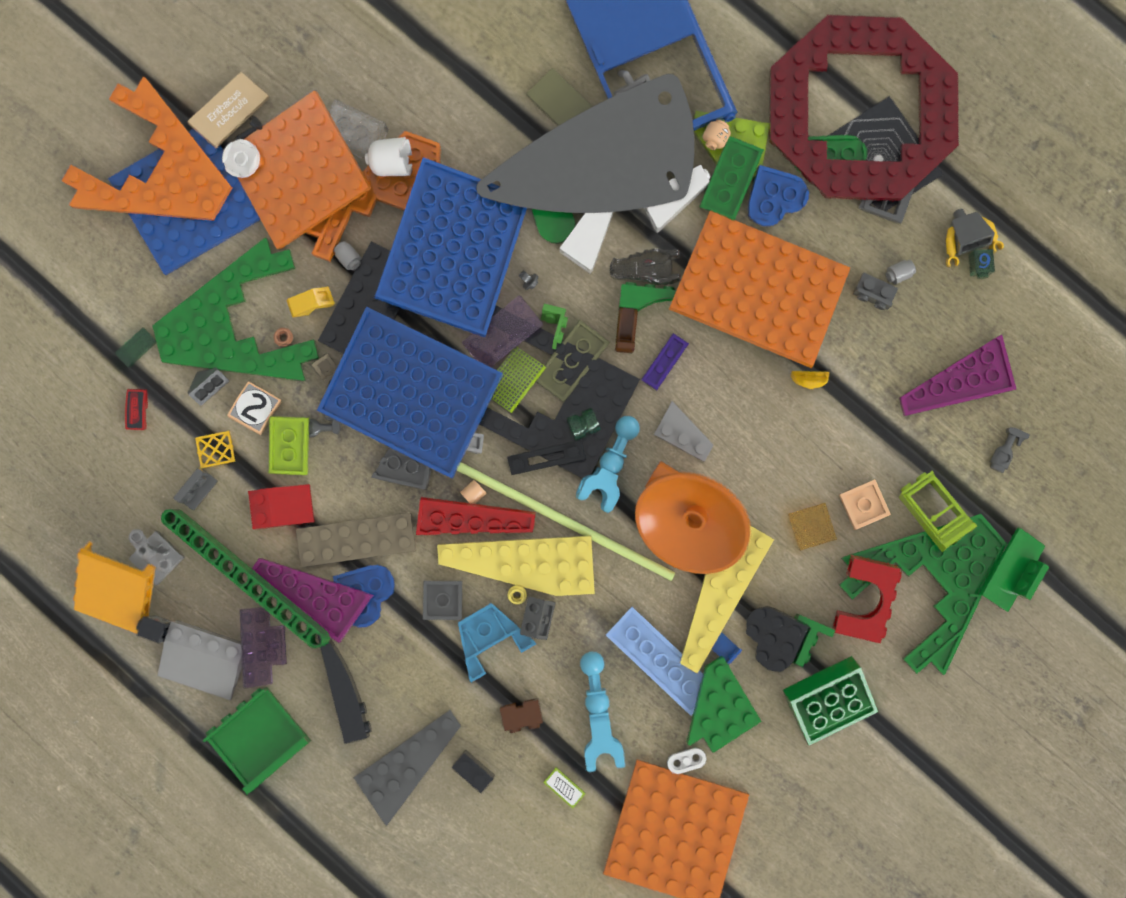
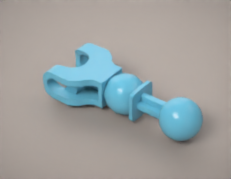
M623 416L617 421L615 430L618 436L613 447L606 448L607 452L600 458V467H597L593 474L582 478L576 491V498L585 500L593 490L599 489L603 496L600 506L606 513L613 510L620 496L616 482L618 475L616 474L622 470L623 458L627 457L625 454H622L628 440L634 439L640 431L638 421L632 416Z

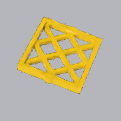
M230 431L195 438L201 469L236 462ZM223 435V437L221 438V440H219L218 438L215 437V436ZM226 436L229 439L228 445L223 442ZM210 438L208 442H205L202 439ZM213 439L218 441L215 448L210 445ZM200 441L205 444L203 450H200ZM221 444L226 447L223 453L217 450ZM207 447L213 449L210 456L205 453ZM228 449L231 450V458L225 455ZM215 452L221 455L218 461L212 458ZM202 455L208 457L205 463L202 462ZM223 457L228 459L227 461L220 462ZM210 459L215 462L213 464H208Z

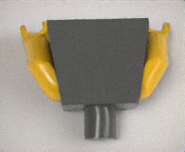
M958 209L953 213L955 219L952 220L951 226L947 230L945 240L946 252L949 254V258L946 259L947 267L951 266V259H954L955 266L959 264V259L955 257V253L959 256L988 245L991 253L997 252L995 245H997L999 250L1003 249L1004 244L997 240L999 237L992 221L981 217L978 212L966 215L964 209Z

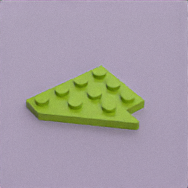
M696 111L694 119L706 115L708 112ZM736 117L730 122H725L729 125L730 136L764 149L758 166H763L769 123ZM706 125L695 130L694 134L717 165L723 148L712 150L705 145L706 142L702 136L708 126ZM757 168L752 179H755Z

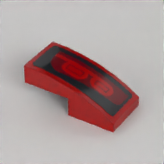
M127 389L125 429L145 430L147 428V389Z

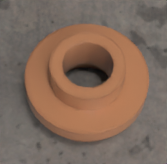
M280 328L274 334V341L281 347H287L293 341V334L287 328ZM282 335H287L285 341L281 340Z

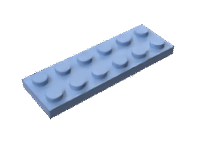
M631 607L607 632L606 636L687 713L692 715L703 673L699 670L696 674L681 665L682 653Z

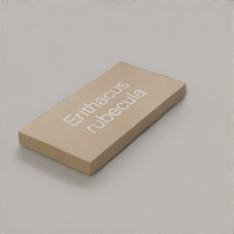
M240 72L187 122L212 146L217 148L269 99V96L246 75Z

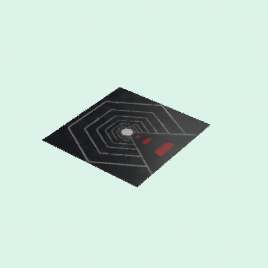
M891 96L828 135H853L859 138L858 140L863 142L867 148L866 161L900 162V146L902 144H919L918 136ZM938 166L914 188L912 194L943 175ZM873 200L871 204L881 209L884 200ZM888 200L884 210L891 209L898 204V201Z

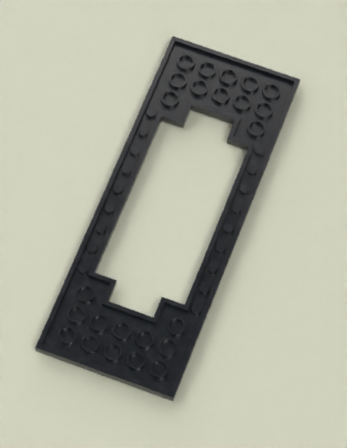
M372 241L370 242L360 261V266L356 268L318 339L320 343L344 354L366 306L395 320L401 308L374 298L390 250ZM496 305L490 325L551 356L556 352L558 353L556 357L564 361L567 354L572 353L571 356L567 357L566 363L569 366H575L579 362V365L571 369L563 362L561 368L564 370L558 371L556 379L560 381L567 379L564 383L572 386L587 365L589 371L584 377L580 378L579 384L563 403L555 420L537 412L530 427L527 428L487 407L479 425L529 451L582 440L586 459L558 466L581 478L591 475L640 379L600 358L592 360L594 355L588 352L582 354L577 351L575 345L569 342L565 345L558 343L556 349H552L555 335ZM564 450L539 455L548 461L565 457Z

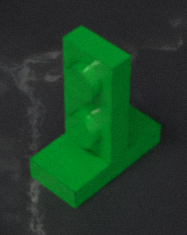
M796 614V619L810 625L793 661L794 664L803 667L810 659L811 654L809 651L811 646H815L817 643V632L833 637L835 630L800 614Z

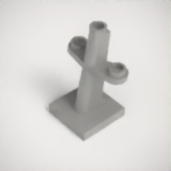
M135 529L129 534V540L136 549L129 560L140 571H143L148 564L155 566L153 582L155 585H159L185 558L158 531H155L148 539L139 529Z

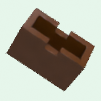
M539 698L523 701L521 706H516V703L500 706L504 731L509 730V733L519 732L522 727L527 726L529 729L538 728L543 723Z

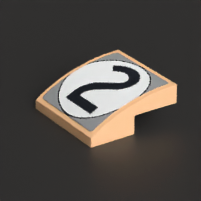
M248 381L227 416L261 435L269 424V417L280 406L281 399Z

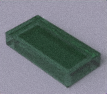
M143 327L115 354L130 368L156 344V339Z

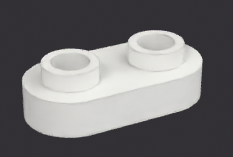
M691 748L672 754L668 758L667 765L672 773L681 774L701 768L706 762V755L699 748ZM694 754L699 755L697 761L692 760ZM680 760L681 763L679 766H674L673 762Z

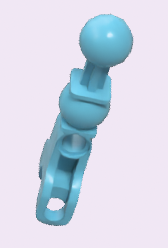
M591 651L585 653L580 660V668L584 674L588 675L590 690H586L587 697L585 699L592 738L584 749L587 771L594 772L596 770V759L603 753L613 756L617 768H624L623 746L611 734L608 712L610 700L605 688H601L599 674L603 671L605 662L599 653Z

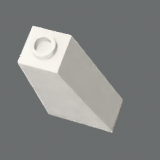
M701 165L693 168L688 193L683 199L643 208L656 233L662 230L708 187L710 175L706 169L703 170ZM676 178L669 180L673 190H679L680 186Z
M613 212L585 213L560 247V253L591 274Z

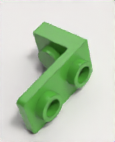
M544 303L541 320L550 324H558L552 349H556L557 344L562 343L564 333L561 332V329L566 328L567 325L566 309Z

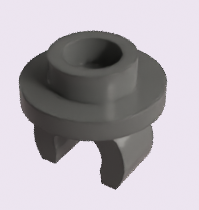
M524 270L519 274L521 279L525 281L523 284L525 290L533 289L537 286V274L530 276Z

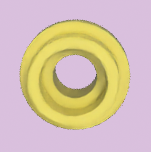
M515 585L508 590L507 596L511 603L521 604L526 600L527 592L522 586ZM514 592H519L521 595L516 597Z

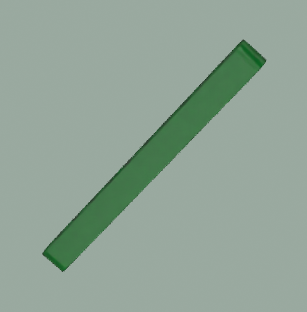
M167 509L162 513L161 521L169 530L308 646L319 648L329 643L330 635L322 626L182 510ZM172 514L175 515V521H174V522H172V520H171ZM187 525L190 529L188 534L185 531ZM201 537H202L203 540H204L203 546L200 545V538H201ZM215 549L218 551L217 558L214 556ZM229 561L233 564L232 570L228 567ZM244 573L248 577L246 582L243 581ZM258 585L262 587L261 594L257 592ZM273 597L277 601L276 606L272 605L271 601ZM287 610L291 611L292 616L290 619L286 616ZM302 621L306 624L305 631L301 629ZM316 634L321 636L320 644L315 639Z

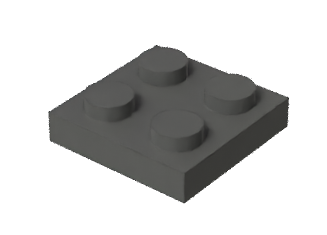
M423 581V620H462L463 581Z

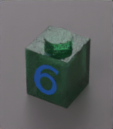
M993 249L974 250L968 254L970 277L977 276V279H986L995 272Z

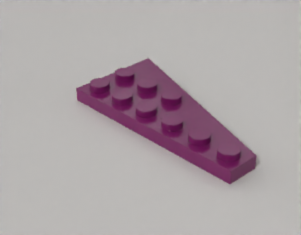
M1002 334L901 396L899 401L903 417L1016 390Z
M259 558L252 567L256 573L329 633L330 637L338 643L343 640L373 597V594L263 558Z

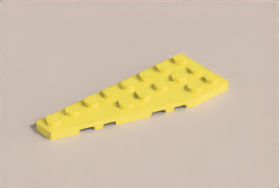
M591 535L437 545L438 564L520 585L554 596L595 594Z

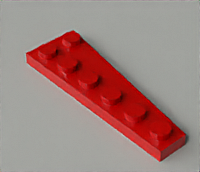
M421 497L416 535H440V533L478 534V532L530 533L533 532L536 512Z

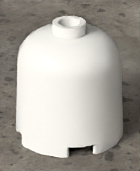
M406 137L376 140L371 143L368 153L365 154L366 164L369 165L372 172L377 176H410L412 172V164H409L408 156L412 155L410 142Z

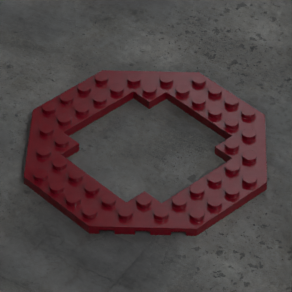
M827 15L770 68L769 142L774 147L776 146L783 153V156L802 172L801 174L820 191L824 198L901 201L959 146L958 72L902 17ZM827 54L900 56V74L919 75V144H902L900 146V162L827 159V141L808 140L809 71H826Z

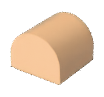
M475 480L471 481L460 492L472 504H476L487 494Z

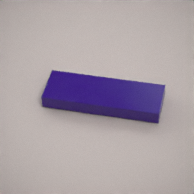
M673 333L641 381L657 391L689 343Z

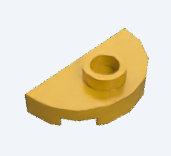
M791 371V378L797 385L814 389L820 388L828 382L829 372Z

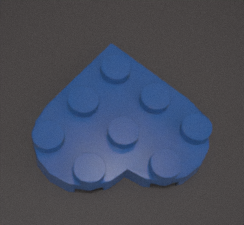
M759 165L748 201L749 219L760 226L769 227L782 220L785 213L792 214L800 211L809 199V189H807L806 184L803 182L804 180L796 175Z
M371 565L332 576L336 583L373 594V597L353 624V626L358 628L374 624L381 615V602L387 600L394 593V577L388 568L384 566Z

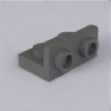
M863 273L853 294L860 301H869L880 310H888L893 304L892 301L898 288Z
M197 468L173 499L178 503L185 504L191 510H195L218 481L204 469Z
M528 597L520 634L535 639L547 640L556 602Z

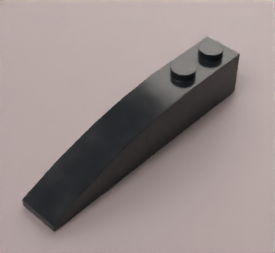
M317 634L318 640H319V644H320V642H321V636H320L319 634ZM330 638L329 643L320 648L344 744L368 738L372 728L370 721H366V704L361 701L354 678L344 658Z

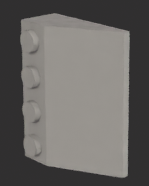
M179 620L171 621L164 641L158 676L231 700L250 644Z

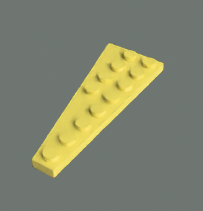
M750 526V541L742 558L728 569L705 574L700 596L680 660L681 665L696 674L699 672L774 539Z

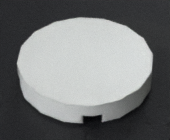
M238 139L226 146L222 161L225 166L224 168L229 174L234 177L245 178L257 170L260 155L254 144L247 140Z

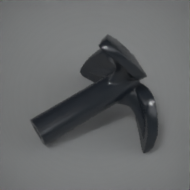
M252 115L249 118L252 127L237 135L235 139H245L256 130L263 129L260 120Z

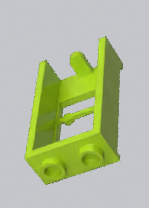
M931 471L928 474L924 472L916 478V483L913 485L908 483L901 489L902 492L899 499L938 548L944 552L950 545L958 542L967 533L972 532L977 525L972 522L934 475V472ZM929 483L948 505L943 511L933 515L930 520L911 497V495ZM951 509L957 518L940 530H937L932 521L935 522L939 516Z

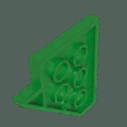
M722 655L704 668L686 743L691 746L703 738L711 752L714 753L762 722Z

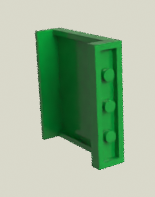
M268 687L264 689L258 688L251 694L253 697L248 702L244 700L236 707L238 711L233 715L227 714L221 719L222 724L217 728L213 726L205 733L207 737L203 739L204 742L208 741L242 782L245 786L243 790L247 795L311 742L310 738Z

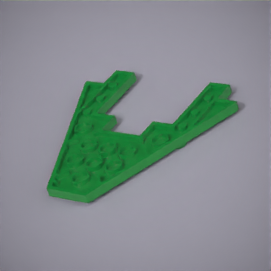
M267 238L262 239L152 325L161 362L306 381L302 363L319 358L314 339L259 354L255 337L236 341L228 311L229 306L246 302L241 286L242 283L296 269L290 249L272 254L269 240Z
M982 514L969 517L977 527L972 532L964 535L958 542L950 545L944 552L938 548L926 531L841 558L847 566L849 565L851 555L890 564L896 563L907 577L923 565L947 593L933 605L945 622L902 658L915 674H918L930 662L941 675L946 674L982 597L980 593L1007 544ZM945 525L936 527V529H937V530H940V529H941L942 527H944ZM848 576L838 585L853 600L871 582Z

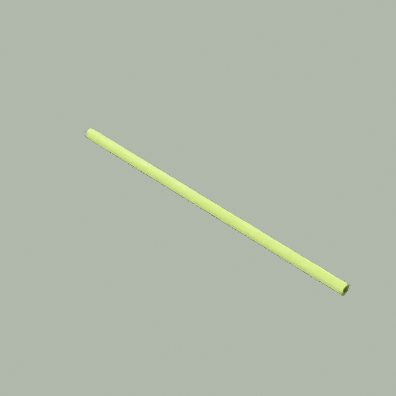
M462 462L457 469L458 472L583 536L591 535L592 541L672 581L675 575L674 571Z

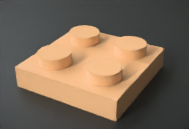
M875 479L839 494L854 530L891 515Z

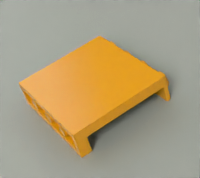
M89 542L84 548L79 550L77 555L79 563L76 568L77 579L74 587H76V593L73 597V601H75L74 610L137 634L138 630H136L139 620L144 616H149L156 567L148 564L143 571L91 552L92 542Z

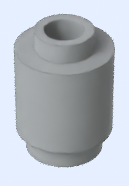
M344 241L334 248L335 256L346 270H355L360 266L361 257L350 244Z
M903 260L887 268L886 278L895 285L913 277V274L916 273L915 265L911 260Z

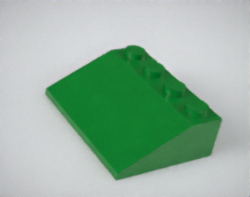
M852 656L782 690L809 746L878 712L862 668Z

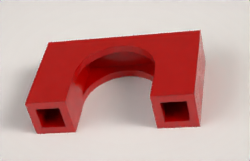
M851 555L846 572L847 575L878 586L880 600L873 611L863 615L837 610L832 629L837 634L881 644L882 638L886 637L887 627L885 625L887 620L891 618L892 609L890 607L892 601L894 602L896 599L897 590L895 588L896 584L901 580L902 572L897 565Z

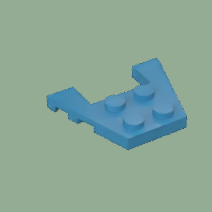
M493 603L458 622L470 682L486 674L477 655L509 636H512L521 653L536 645V642L531 637L521 635V628Z

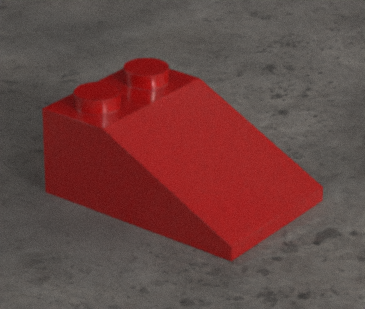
M310 484L248 491L253 530L315 522Z

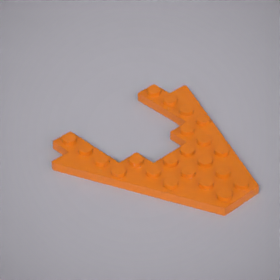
M145 77L142 78L135 92L118 83L109 100L157 126L149 143L163 150L164 153L146 183L129 175L120 191L70 165L61 180L77 190L69 205L77 209L214 221L232 190L231 185Z
M404 131L398 138L406 137L411 145L412 155L408 156L409 164H412L410 176H377L368 166L363 171V174L372 189L306 232V234L318 238L311 254L331 262L335 253L334 248L339 244L352 212L370 218L377 201L405 210L422 158L424 157L441 164L440 143Z

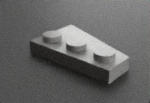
M672 401L654 435L705 462L713 444Z

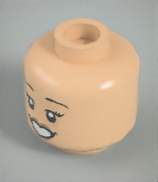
M721 120L710 122L702 136L706 142L705 145L712 150L723 148L731 135L729 125Z

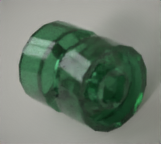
M592 408L582 411L581 416L572 415L566 418L576 441L586 437L587 432L594 434L601 431Z

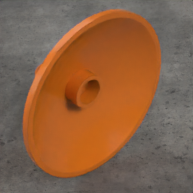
M660 461L645 485V489L641 493L636 505V525L644 543L658 558L677 569L698 574L720 572L737 563L748 547L751 527L745 508L728 488L706 476L679 472Z

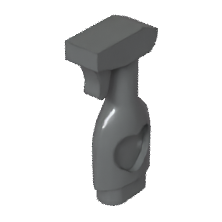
M325 417V419L332 421V424H320L315 419H309V437H315L323 431H332L339 435L341 422L331 417Z
M1007 428L1006 433L1008 437L1005 444L995 450L990 461L992 463L990 468L1004 473L1013 458L1011 447L1015 438H1018L1016 445L1021 446V443L1028 439L1030 434L1017 428Z

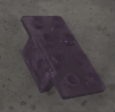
M519 295L491 318L485 337L472 333L462 344L475 360L493 367L542 327L543 323L522 296Z
M263 607L240 609L243 688L273 684L272 665L287 664L285 626H270V613Z

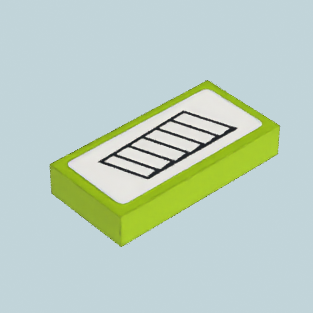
M557 767L543 781L572 809L586 794Z

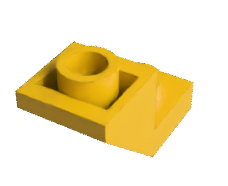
M329 286L313 288L286 300L292 318L310 315L315 309L332 307L335 304Z

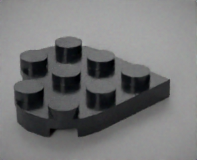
M765 606L757 608L749 615L746 633L752 640L758 643L756 660L767 670L782 672L795 660L810 625L776 608Z

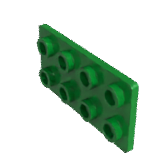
M1017 528L980 594L1006 612H1009L1017 596L1031 600L1049 568L1045 563L1038 561L1045 545L1023 529Z

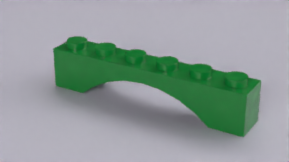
M626 282L621 285L619 308H632L640 311L655 303L672 301L677 290H674L675 288L671 286H664L662 289L656 288L652 284L637 286V283Z

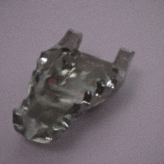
M652 248L651 250L646 249L642 253L630 254L628 258H613L610 263V275L613 279L637 280L653 285L666 286L680 282L681 275L678 273L673 274L672 260L680 258V250Z

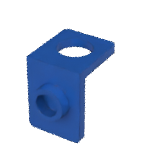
M722 632L712 647V650L719 657L722 655L729 665L742 652Z

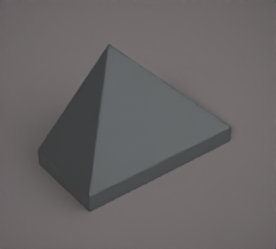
M217 368L199 371L196 373L187 393L201 406L229 382V379Z

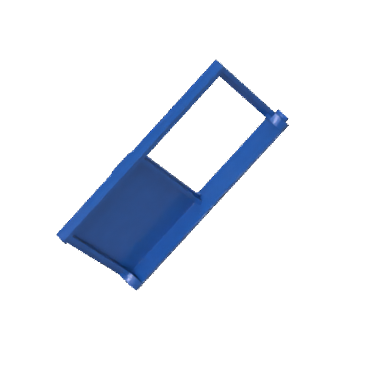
M565 0L607 99L613 96L604 78V72L692 35L723 106L718 110L692 120L694 131L708 125L712 121L730 122L735 119L737 110L688 0Z

